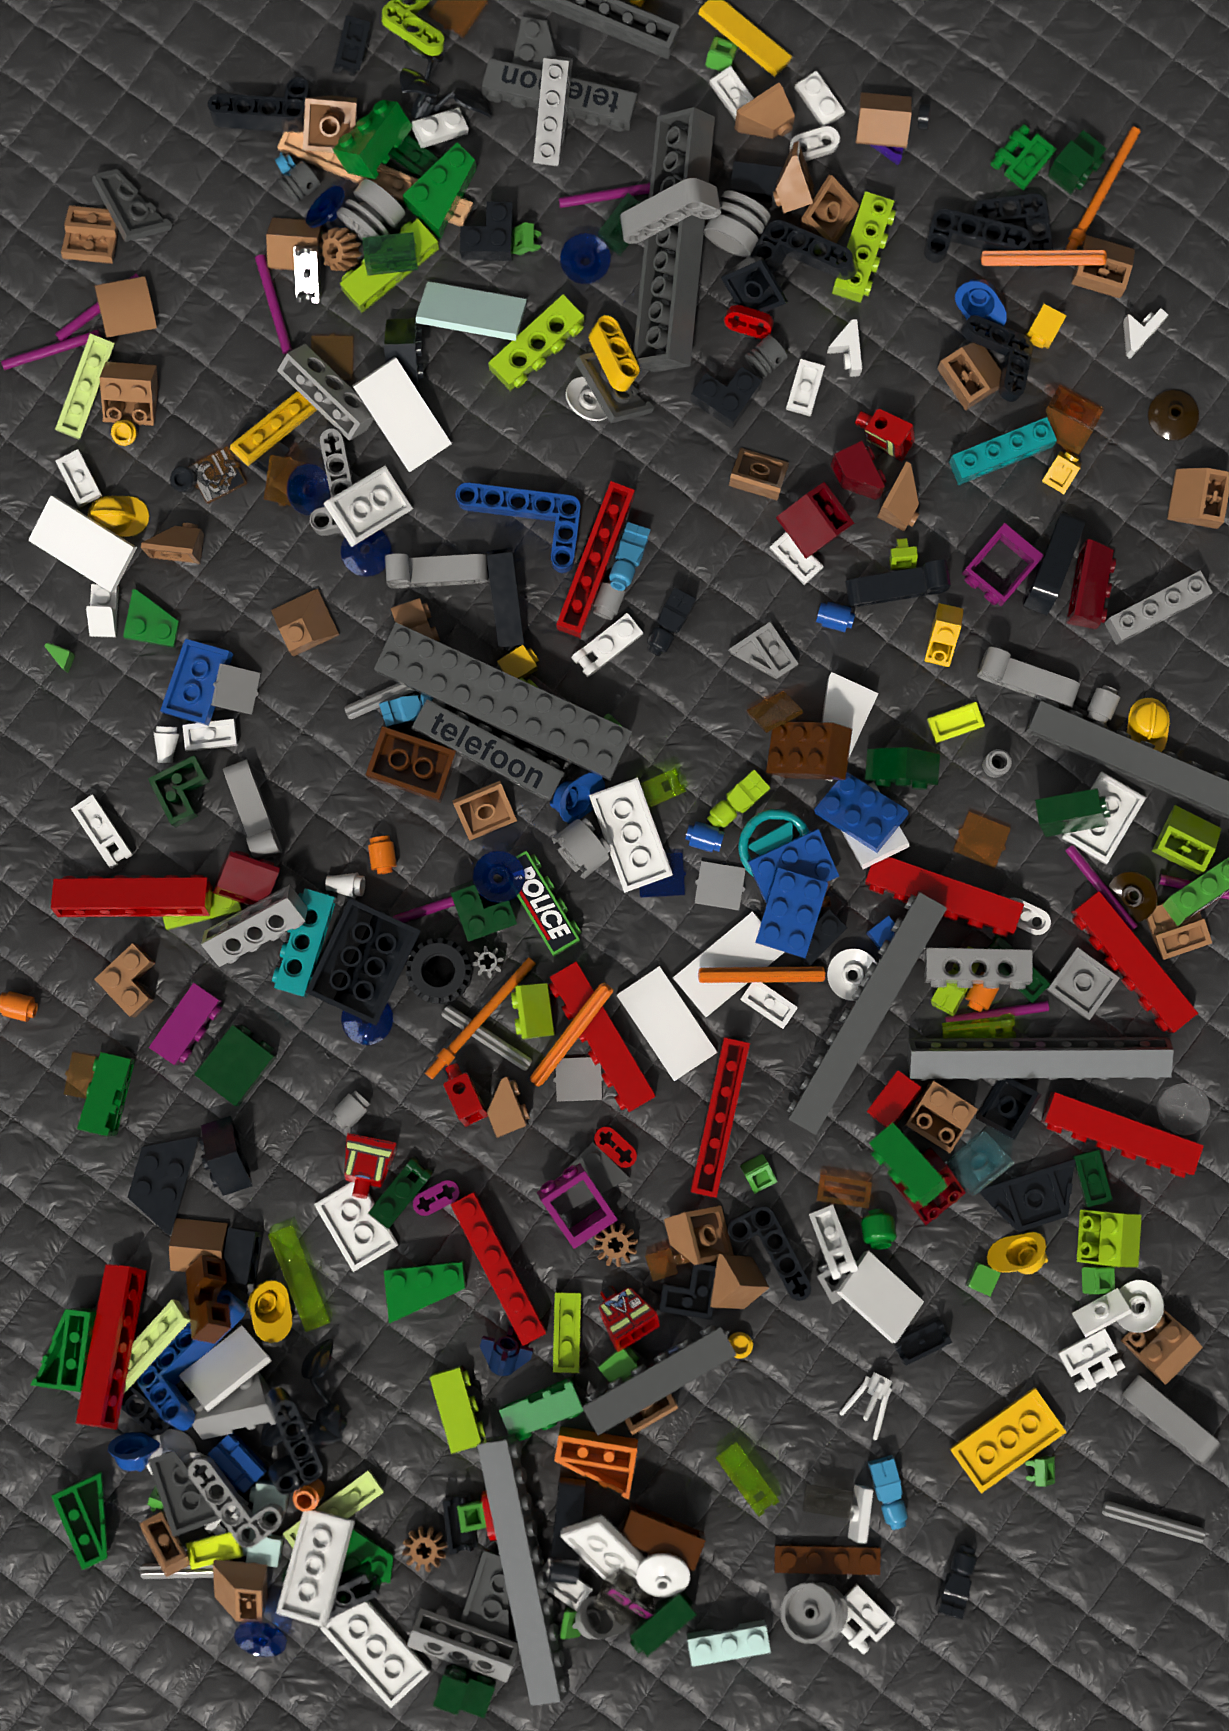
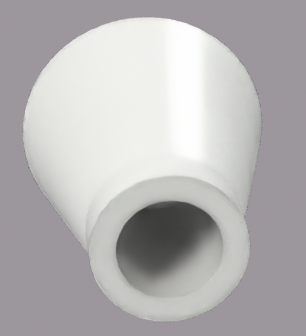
M156 726V732L153 733L157 762L173 763V756L179 737L177 727Z
M359 873L328 875L325 887L327 891L357 898V896H363L365 877L360 876Z

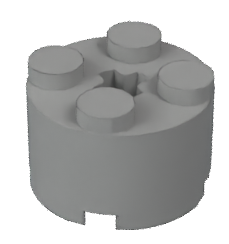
M586 818L582 821L576 819L552 838L554 844L557 841L559 842L561 847L557 850L566 863L575 872L579 869L583 872L580 876L583 879L608 861V853L611 851V848L604 839L601 838L599 840L593 833L595 829Z

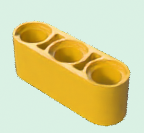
M604 315L599 318L589 333V341L610 385L615 390L624 392L630 388L639 375L640 368L616 319Z

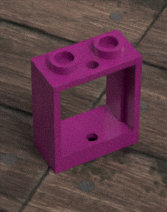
M1004 523L967 566L962 575L965 576L964 580L969 586L974 589L978 587L985 593L984 597L993 605L998 604L1002 606L1044 555ZM999 540L1029 564L1003 595L973 571Z
M581 1163L576 1166H569L562 1172L560 1177L545 1182L540 1187V1190L537 1191L540 1200L573 1249L618 1220ZM583 1180L601 1208L569 1229L550 1201Z

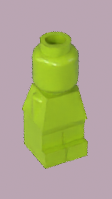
M753 770L727 793V801L721 800L710 810V816L707 817L708 821L714 827L724 828L736 819L737 812H746L771 788Z
M955 963L953 964L954 969L948 971V974L955 975L959 972V968ZM980 963L972 964L971 969L974 974ZM947 983V987H938L931 999V1004L954 1016L963 998H965L968 988H958L957 983Z

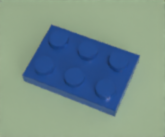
M185 639L160 711L164 714L209 726L215 706L211 705L215 689L213 683L217 680L220 664L230 665L234 653Z
M847 772L846 779L838 780L814 809L816 815L876 853L880 851L909 815L907 809Z
M819 829L812 830L747 861L766 906L778 868L824 882L839 877Z
M778 868L755 943L806 958L828 883Z

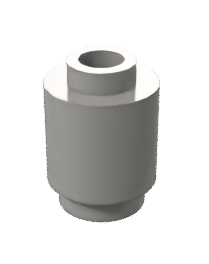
M608 580V583L601 584L593 604L595 607L593 613L608 620H612L613 616L617 615L626 593L624 590L618 591L612 588L610 580Z
M1103 685L1102 689L1096 688L1087 709L1089 712L1087 718L1107 724V721L1112 719L1121 698L1116 695L1118 691L1106 685Z
M995 749L984 758L983 770L990 777H1001L1009 771L1012 760L1006 751ZM993 760H996V761L999 762V764H1000L999 769H997V768H995V767L993 766V764H992V761H993Z
M354 1091L351 1095L348 1093L332 1111L335 1114L332 1119L342 1129L346 1126L351 1129L367 1112L366 1108L370 1103L357 1091Z

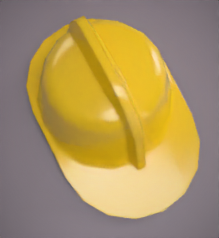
M131 496L101 497L93 502L88 511L89 518L120 537L139 534L145 529L149 521L148 508L141 500Z
M1142 698L1136 701L1131 707L1128 716L1127 733L1131 735L1130 739L1138 743L1141 740L1155 745V750L1162 752L1167 743L1170 721L1166 706L1153 698Z
M1036 1232L1001 1238L993 1243L988 1250V1264L993 1270L998 1272L1018 1271L1026 1275L1033 1274L1044 1263L1048 1262V1257L1045 1253L1046 1241L1041 1234Z
M275 1280L256 1285V1288L248 1298V1308L255 1332L263 1341L268 1343L279 1342L287 1336L292 1326V1313L287 1289L282 1283Z

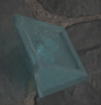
M985 1131L945 1162L958 1182L971 1196H975L1015 1164Z

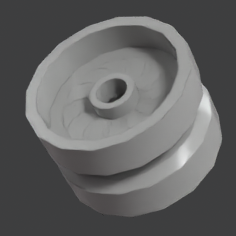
M825 1582L803 1583L793 1587L784 1597L781 1606V1620L785 1630L793 1639L802 1643L827 1642L836 1638L844 1629L848 1618L847 1604L843 1595L834 1586Z

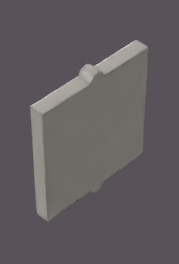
M220 664L217 680L213 683L215 689L211 705L252 715L255 698L258 696L257 688L261 673Z
M701 861L699 878L695 881L697 885L695 904L739 911L742 892L745 891L743 883L746 869Z
M591 1057L563 1058L556 1067V1077L553 1079L556 1083L557 1102L602 1100L601 1081H603V1078L601 1076V1064L595 1065Z

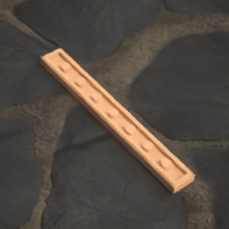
M304 131L298 133L284 132L278 145V150L355 183L360 184L363 179H369L387 191L394 199L403 203V194L418 180L383 164H380L377 168L379 175L376 179L348 174L335 153L303 150ZM461 198L449 222L457 226H464L473 207V202Z

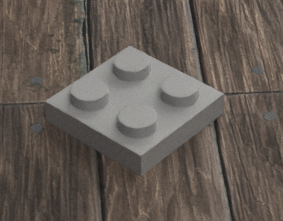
M1077 947L1046 990L1084 1018L1090 1020L1120 978Z

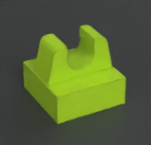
M907 538L897 539L896 548L891 549L890 570L916 568L918 558L917 546L909 547Z

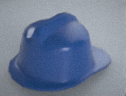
M972 278L957 289L955 302L966 319L976 315L999 325H1005L1007 320L1006 309L997 296L994 286L989 281Z
M591 772L582 775L574 781L563 782L556 788L553 799L549 804L560 813V816L566 823H572L576 819L580 820L583 816L594 810L589 795L604 790L605 782L601 776Z
M138 1432L117 1436L108 1445L109 1453L115 1458L117 1465L125 1471L137 1470L139 1472L143 1471L146 1465H148L151 1454L160 1448L159 1441Z

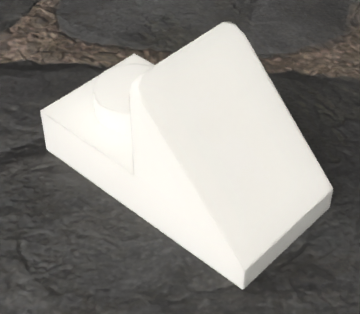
M1160 308L1155 315L1150 312L1141 324L1130 314L1124 319L1126 356L1131 359L1165 321L1168 314Z
M857 319L850 321L831 343L827 352L828 354L847 352V354H844V368L849 369L850 377L860 376L862 371Z
M91 584L90 606H86L91 637H116L118 586L115 592H109L98 584Z

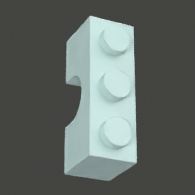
M259 1480L256 1486L251 1487L250 1502H254L252 1513H257L270 1503L280 1505L285 1513L288 1510L289 1494H280L272 1481ZM267 1511V1512H265V1518H266V1516H267L268 1514L274 1513V1512H273V1511ZM247 1527L246 1529H250L249 1540L256 1539L255 1530ZM270 1534L251 1548L243 1547V1554L247 1556L246 1563L254 1562L278 1567L281 1563L284 1536Z
M765 1620L738 1624L737 1628L728 1631L715 1632L713 1629L687 1633L692 1667L771 1653Z

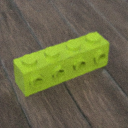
M865 191L847 245L857 263L858 271L849 280L836 278L832 294L860 303L863 295L869 296L873 284L869 277L871 271L877 272L881 259L876 255L879 248L884 249L889 234L884 233L887 224L892 226L896 210L892 209L894 200Z

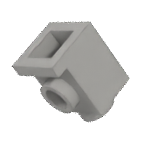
M823 1264L818 1268L820 1273L816 1274L830 1302L834 1304L843 1299L836 1292L847 1275L846 1273L841 1274L838 1282L835 1285H831L829 1277L832 1274L828 1264Z

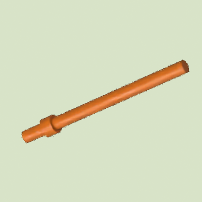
M1131 127L1079 225L1072 230L1065 250H1076L1078 246L1083 244L1088 227L1141 132L1137 127Z
M528 957L453 1042L437 1054L438 1058L425 1072L430 1079L433 1080L445 1065L449 1066L455 1059L454 1055L536 965L532 959Z

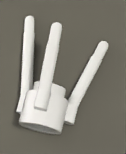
M875 1372L871 1378L866 1376L863 1384L848 1400L839 1414L844 1415L866 1388L869 1387L867 1393L873 1396L864 1414V1420H868L877 1399L881 1400L882 1398L873 1439L877 1440L888 1397L892 1391L890 1388L892 1381Z

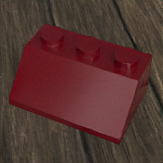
M1087 539L1079 549L1066 624L1097 629L1106 620L1107 608H1104L1105 598H1109L1112 583H1108L1109 574L1114 573L1116 558H1112L1113 549L1091 539Z

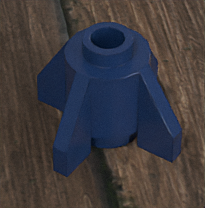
M509 1326L507 1336L500 1337L496 1342L495 1338L482 1336L480 1348L490 1370L498 1376L511 1375L531 1360L534 1348L521 1345L519 1350L517 1341L512 1338L514 1331L512 1326Z

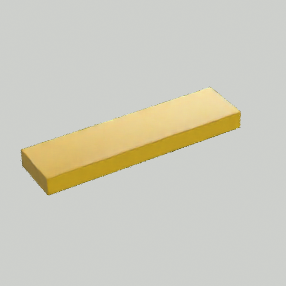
M708 0L699 9L698 14L774 77L790 63L792 56L724 0Z
M297 391L230 445V450L249 466L316 412L317 409Z

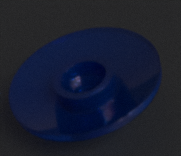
M333 186L323 192L308 210L306 224L311 228H316L328 221H334L338 217L337 212L344 201L345 190L341 186Z
M585 233L573 236L564 244L560 253V264L563 272L569 279L580 284H591L603 278L611 263L608 246L601 238L592 234ZM583 258H588L590 260V263L588 265L581 264V260Z
M300 465L289 476L287 495L289 502L297 512L303 515H311L314 510L325 507L323 503L330 499L327 475L317 465Z
M381 530L351 547L346 538H344L341 545V558L344 565L349 571L362 577H370L381 573L385 569V556L392 554L391 543ZM365 545L369 546L370 551L363 554L361 548Z
M493 851L482 856L476 863L473 871V882L480 895L487 900L507 902L515 898L522 890L525 882V872L521 862L514 855L504 851ZM496 874L500 875L502 882H495L493 876Z
M387 1003L377 1026L371 1023L364 1024L361 1018L343 1011L341 1016L342 1027L352 1041L362 1045L376 1044L386 1038L391 1031L393 1025L391 1007Z
M249 1621L242 1623L236 1628L234 1633L235 1642L242 1650L259 1657L277 1656L285 1650L287 1639L283 1632L265 1622Z

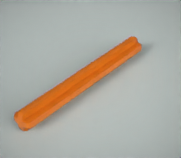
M1106 250L983 251L981 262L983 266H1095L1106 264L1107 252Z
M822 966L699 968L698 980L700 983L823 982L825 980V969Z
M602 983L597 987L530 1076V1081L534 1085L539 1087L544 1084L613 993V989L608 984Z

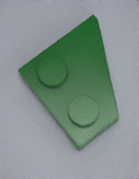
M133 589L123 637L129 640L175 648L180 622L138 590Z
M353 1529L341 1573L369 1561L372 1565L370 1580L372 1581V1576L377 1574L382 1582L390 1583L394 1554L385 1548H381L367 1536L364 1537Z

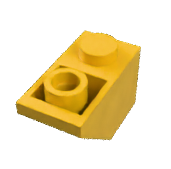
M938 603L925 654V662L946 667L950 666L962 626L963 608Z

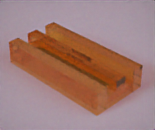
M820 1174L816 1200L869 1208L872 1182ZM825 1181L864 1186L866 1190L863 1192L824 1186ZM823 1191L864 1197V1202L823 1196Z

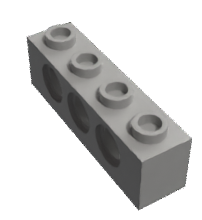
M551 55L543 58L533 163L559 166L562 163L573 58Z
M306 344L286 354L277 371L349 441L368 430L374 418L361 398Z
M1200 570L1115 614L1104 624L1115 644L1118 645L1206 599L1213 592Z
M288 885L205 930L201 945L219 967L226 963L231 964L246 952H254L263 943L278 939L287 930L299 928L305 922L308 907L291 885Z
M926 948L924 983H931V987H947V983H957L958 988H972L973 984H983V988L994 989L999 988V984H1010L1011 989H1025L1026 985H1030L1032 982V950ZM949 962L955 963L959 968V972L955 975L948 974L945 970V964ZM1001 963L1009 965L1011 974L1008 976L1001 975L998 971V965ZM972 964H982L985 968V973L983 975L974 974L971 969Z
M422 1608L419 1610L407 1647L506 1683L519 1650L518 1643Z

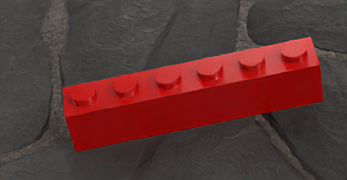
M610 481L558 618L557 630L578 638L582 637L634 500V489Z
M891 857L871 865L865 884L869 885L868 890L882 895L884 891L894 894V899L904 903L907 902L911 894L916 896L919 891L947 907L943 914L944 917L953 920L961 917L968 920L967 924L972 927L982 929L984 925L992 928L993 934L1007 938L1008 934L1013 935L1015 933L1024 907L1023 903Z
M117 875L113 878L89 876L85 879L64 876L62 879L53 880L51 909L57 917L210 916L213 887L208 878L202 875H191L190 878H179L175 875H166L164 878H154L149 875H141L139 878H128Z
M1100 891L1095 892L1071 911L1074 915L1072 920L1081 931L1085 929L1091 936L1088 939L1097 951L1100 949L1107 956L1105 959L1106 963L1113 971L1118 970L1124 977L1121 979L1123 984L1129 991L1134 990L1140 997L1138 999L1139 1004L1145 1011H1151L1156 1017L1154 1022L1163 1032L1175 1033L1198 1014Z
M577 961L550 977L552 983L548 984L555 998L561 996L565 1005L561 1008L568 1020L576 1017L594 993ZM602 1006L579 1036V1039L582 1043L588 1042L592 1049L588 1051V1054L595 1065L600 1063L605 1071L601 1074L608 1088L614 1086L618 1095L614 1098L620 1109L624 1110L627 1108L628 1112H631L656 1096Z
M723 1038L690 1192L717 1198L750 1043Z
M1051 1092L1041 1122L1047 1124L1046 1129L1061 1134L1063 1129L1072 1133L1071 1138L1085 1143L1087 1138L1097 1142L1096 1147L1107 1151H1111L1112 1147L1121 1150L1120 1155L1132 1160H1135L1136 1156L1146 1159V1165L1160 1169L1161 1165L1171 1168V1174L1185 1178L1186 1174H1195L1204 1147L1201 1144L1056 1092Z
M476 1192L450 1204L522 1345L524 1346L545 1335L547 1330Z
M105 1265L77 1411V1424L109 1429L118 1428L146 1276L145 1270L130 1266Z

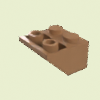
M1086 235L1082 250H1106L1107 262L1105 265L1077 266L1071 284L1121 298L1130 277L1135 249Z
M976 343L961 347L941 360L937 368L965 411L999 389L1002 372L986 348Z
M105 362L100 375L103 422L116 423L119 420H129L133 424L154 426L158 392L157 366Z
M1211 468L1176 469L1167 520L1218 529L1225 520L1229 497V472Z
M509 1077L502 1078L487 1112L496 1137L527 1126L526 1120L531 1119L526 1105H520L517 1096L521 1092L516 1080L511 1081Z
M930 1081L916 1102L905 1125L950 1154L978 1109L935 1081Z
M1165 1310L1155 1327L1143 1333L1129 1332L1121 1340L1165 1385L1203 1348L1195 1337Z
M214 1560L215 1598L235 1621L263 1624L268 1599L267 1565L254 1562L242 1563L231 1560Z

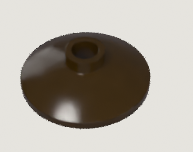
M1179 390L1162 392L1154 398L1149 406L1148 421L1150 427L1163 439L1171 441L1184 439L1195 430L1198 424V406L1193 398L1185 392ZM1177 409L1180 415L1174 417L1171 414V410Z
M1134 871L1123 872L1117 875L1109 884L1108 889L1135 922L1147 919L1155 911L1158 903L1157 890L1152 881L1145 875ZM1132 891H1136L1139 894L1138 899L1133 897Z

